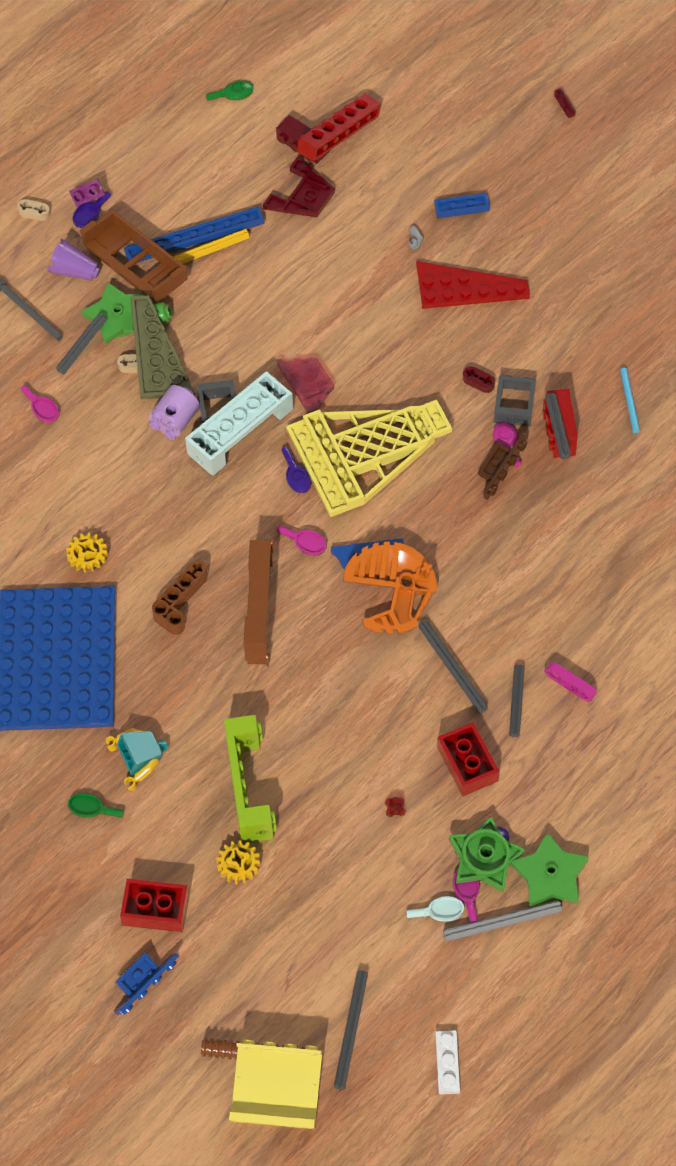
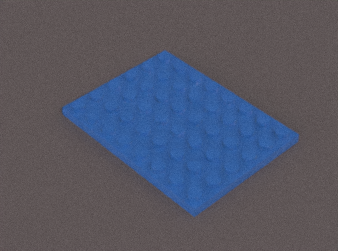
M115 586L0 590V731L114 727Z

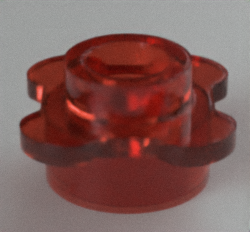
M401 797L386 799V815L388 817H393V815L404 816L406 813L403 807L404 799Z

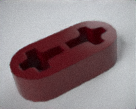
M473 366L464 369V383L484 393H490L494 390L495 378L492 375Z

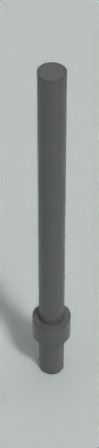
M0 278V291L4 292L57 341H60L63 335L7 286V283Z

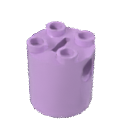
M171 385L149 414L150 427L156 431H161L170 440L179 437L200 408L194 393L186 387Z

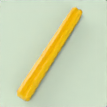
M243 229L173 257L184 264L249 239V233L247 229Z

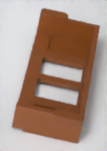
M114 210L97 222L91 221L80 230L83 245L137 290L139 289L145 295H149L150 299L155 303L165 298L188 279L187 267ZM133 241L143 251L123 265L113 255ZM150 254L160 264L144 277L139 278L129 269Z
M273 539L250 540L247 616H245L243 641L245 660L248 664H264L269 667V653H266L265 640L270 566L273 567Z

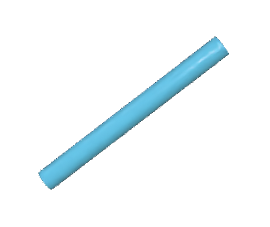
M621 368L620 374L633 433H638L640 428L627 368Z

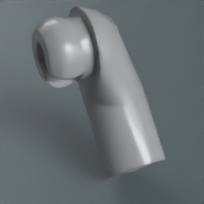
M412 226L409 232L413 238H411V242H408V245L411 249L416 250L420 248L424 238L417 227Z

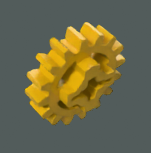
M81 533L79 539L73 537L74 543H68L69 548H66L67 560L70 561L71 567L76 566V571L83 568L84 573L87 572V569L94 572V567L100 569V563H106L105 557H108L107 545L104 544L103 538L98 540L97 534L91 537L90 533H88L84 537Z
M239 840L237 845L233 841H231L230 847L224 845L225 851L219 850L220 857L216 858V862L219 864L217 865V870L221 871V877L227 876V882L233 879L235 884H238L239 880H242L245 884L246 878L253 880L252 873L258 874L257 867H260L259 853H256V848H250L249 842L242 845L241 840ZM236 857L238 861L241 863V867H239V864H237Z

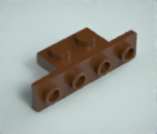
M525 433L521 434L511 450L497 442L479 469L478 475L490 481L483 491L484 499L488 500L490 496H494L498 489L497 485L506 478L508 468L514 466L518 459V453L526 448L528 442Z

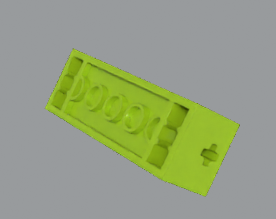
M256 715L224 719L242 844L274 839L273 832L277 831L274 811L270 812L269 805L249 807L241 752L260 750L259 742H263L261 722H256Z

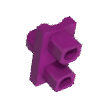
M98 178L69 191L76 207L105 195Z

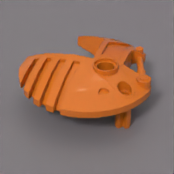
M389 541L384 542L383 545H379L378 542L374 543L369 549L368 546L364 547L360 555L357 556L356 553L350 559L344 570L343 582L394 589L390 609L363 619L362 623L366 629L380 634L383 633L381 629H384L387 635H394L393 630H396L398 634L405 633L418 626V619L424 607H426L431 596L437 590L436 577L432 565L415 549L394 542V545H389ZM401 581H408L410 586H404ZM414 595H424L413 618L411 613Z

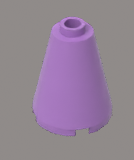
M61 239V243L57 244L50 260L53 262V266L48 267V272L52 274L90 281L93 278L96 279L100 272L95 261L63 239Z

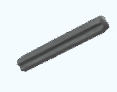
M99 313L57 365L56 369L59 373L65 374L107 321L105 316Z
M554 393L547 394L546 403L560 458L563 460L568 459L571 453L557 398Z
M523 665L514 666L509 730L511 737L520 736L525 668Z

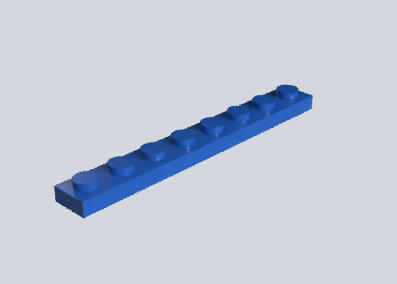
M255 207L151 240L166 252L171 253L243 229L264 224V218L259 207ZM137 244L123 247L128 261L143 251ZM148 254L139 262L151 259L153 257L150 254Z

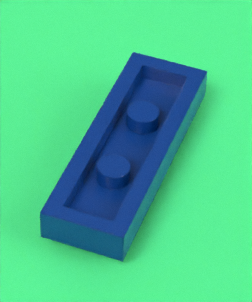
M486 193L434 200L437 219L487 212L490 209Z

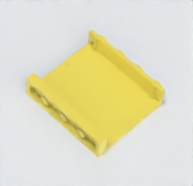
M242 1040V1043H237L238 1052L233 1101L229 1121L315 1129L322 1051H319L317 1046L307 1045L305 1049H297L296 1044H284V1047H276L274 1042H263V1045H255L253 1040Z

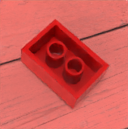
M569 389L547 391V394L554 393L556 395L571 453L570 456H576L578 434ZM545 398L543 399L544 409H542L543 419L547 422L545 424L546 435H549L550 438L548 440L549 451L553 452V457L558 458L560 454Z
M474 722L437 737V748L462 796L499 781V770Z
M127 879L120 914L122 926L183 932L189 898L188 886Z

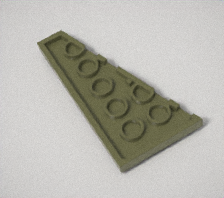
M149 295L131 296L140 399L162 398L171 385L186 387L195 396L194 388H192L189 378L184 372L181 361L165 332L163 324L160 322L158 313Z

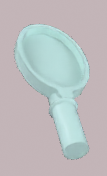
M440 897L433 900L427 908L406 910L407 918L431 916L437 921H453L462 916L464 904L455 897Z

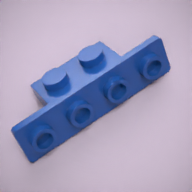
M143 953L115 981V984L128 997L114 1010L115 1014L123 1013L125 1015L133 1008L132 1003L136 999L140 1000L148 992L146 989L151 984H157L162 979L161 974L165 970H171L177 964L175 961L179 957L177 953L171 954L159 967L146 953Z

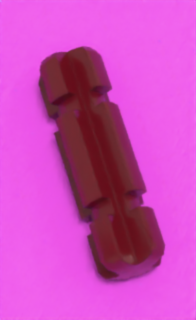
M561 88L555 90L554 96L568 118L574 117L576 111L567 96L564 95V91Z

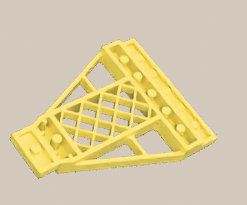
M434 400L421 406H409L401 410L321 412L319 409L303 415V420L287 425L286 431L329 517H333L366 504L435 443V438L451 433L452 427L438 401ZM377 418L375 420L369 421L361 425H358L356 419ZM326 420H351L353 428L335 435L332 434ZM397 422L404 423L401 429L394 427L393 424ZM383 428L386 429V433L382 435L376 433V430ZM390 431L399 434L397 439L388 437ZM363 435L370 436L368 441L360 440L359 437ZM402 435L410 437V442L400 441ZM372 439L382 440L380 446L371 443ZM349 441L352 442V445L348 448L342 446V443ZM385 441L394 444L392 450L383 447ZM355 445L364 446L363 452L354 450ZM368 448L377 451L375 456L366 454ZM341 451L348 453L346 458H344ZM351 454L360 457L358 463L349 460ZM408 457L387 476L384 475L381 466ZM376 470L381 481L367 494L363 495L355 476Z

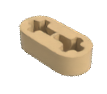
M24 199L17 204L18 213L22 217L38 221H45L50 217L49 206L45 203Z
M125 354L118 358V369L121 372H138L136 354Z

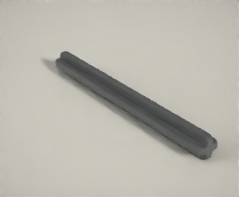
M428 620L420 622L419 629L479 713L486 711L488 705Z
M359 970L356 973L334 1082V1088L344 1090L346 1087L368 977L366 971Z

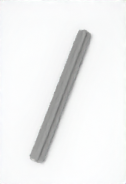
M556 900L445 929L443 931L444 939L448 942L559 913L562 911L560 901Z

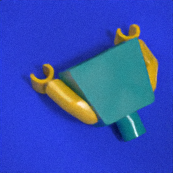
M134 728L118 734L116 738L113 736L106 738V743L111 744L107 747L108 750L112 752L118 748L130 774L135 775L124 780L125 785L133 782L128 788L129 791H134L137 788L136 782H141L152 773L159 764L162 752L168 749L165 740L156 741L152 732H144Z

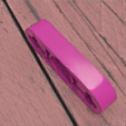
M550 662L544 670L550 679L587 702H591L597 694L590 684L555 662Z

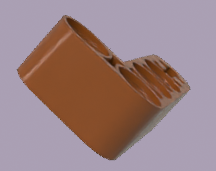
M197 560L192 562L152 605L154 621L174 635L181 634L185 630L184 616L179 610L207 580V568L203 561Z

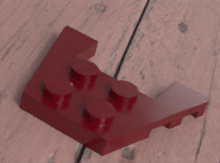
M297 156L290 166V172L303 177V179L287 200L270 194L263 203V209L317 218L334 195L335 188L320 175L318 176L313 172V169L309 165L304 164L303 160Z

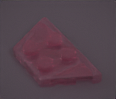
M297 358L294 361L284 362L282 359L277 360L279 369L308 414L316 411L334 390V384L317 358Z

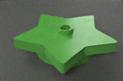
M108 283L101 300L82 310V316L91 322L99 313L105 316L107 321L100 330L104 344H107L117 337H124L134 333L130 298L131 296H145V294H124Z
M492 817L473 833L450 835L448 839L460 859L456 883L481 880L501 892L505 889L507 868L512 864L513 860L521 857L525 851L522 847L507 841L500 834Z
M546 834L534 854L513 860L511 866L528 883L529 906L555 899L577 904L579 897L576 878L588 863V857L564 852L552 837Z

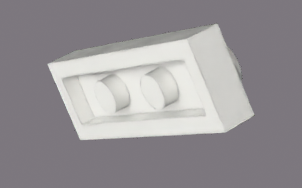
M435 1031L439 1095L460 1094L457 1032Z

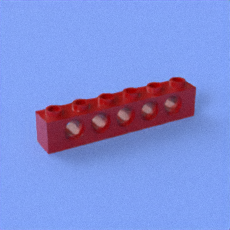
M366 93L357 97L353 102L345 105L343 109L335 112L328 119L323 120L318 126L313 127L305 135H301L298 139L297 152L312 162L316 161L379 116L381 103Z

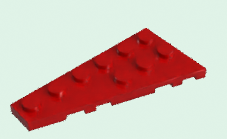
M416 261L422 309L530 299L528 280Z

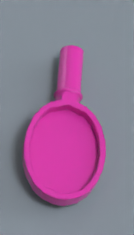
M26 385L21 387V391L32 402V411L39 420L52 423L58 419L59 409L52 400L46 397H37Z
M507 422L498 423L493 430L495 443L497 444L498 442L510 450L518 440L515 428ZM519 457L514 464L515 467L521 465Z
M279 525L277 528V532L295 540L297 548L305 554L316 556L321 555L326 550L325 539L315 531L302 530L296 533L282 525Z
M456 872L453 877L454 892L460 900L466 902L470 923L476 922L478 918L473 901L479 894V881L458 884L456 883Z

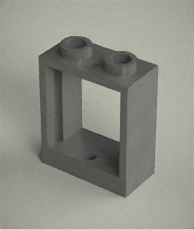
M509 375L499 376L494 423L507 422L512 425L531 426L536 379L512 377ZM502 389L530 391L528 410L500 407Z
M233 380L197 385L202 424L210 418L206 417L204 400L231 397L232 400L236 397Z

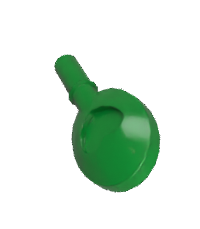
M246 80L234 81L228 84L224 90L206 94V99L210 101L226 97L229 100H242L253 93V84Z
M78 793L71 796L68 800L70 812L79 817L92 818L99 814L123 818L124 810L102 806L101 800L92 794Z

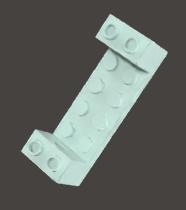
M266 371L185 438L187 454L209 474L214 476L226 466L225 453L270 415L273 414L281 420L293 410L292 392Z

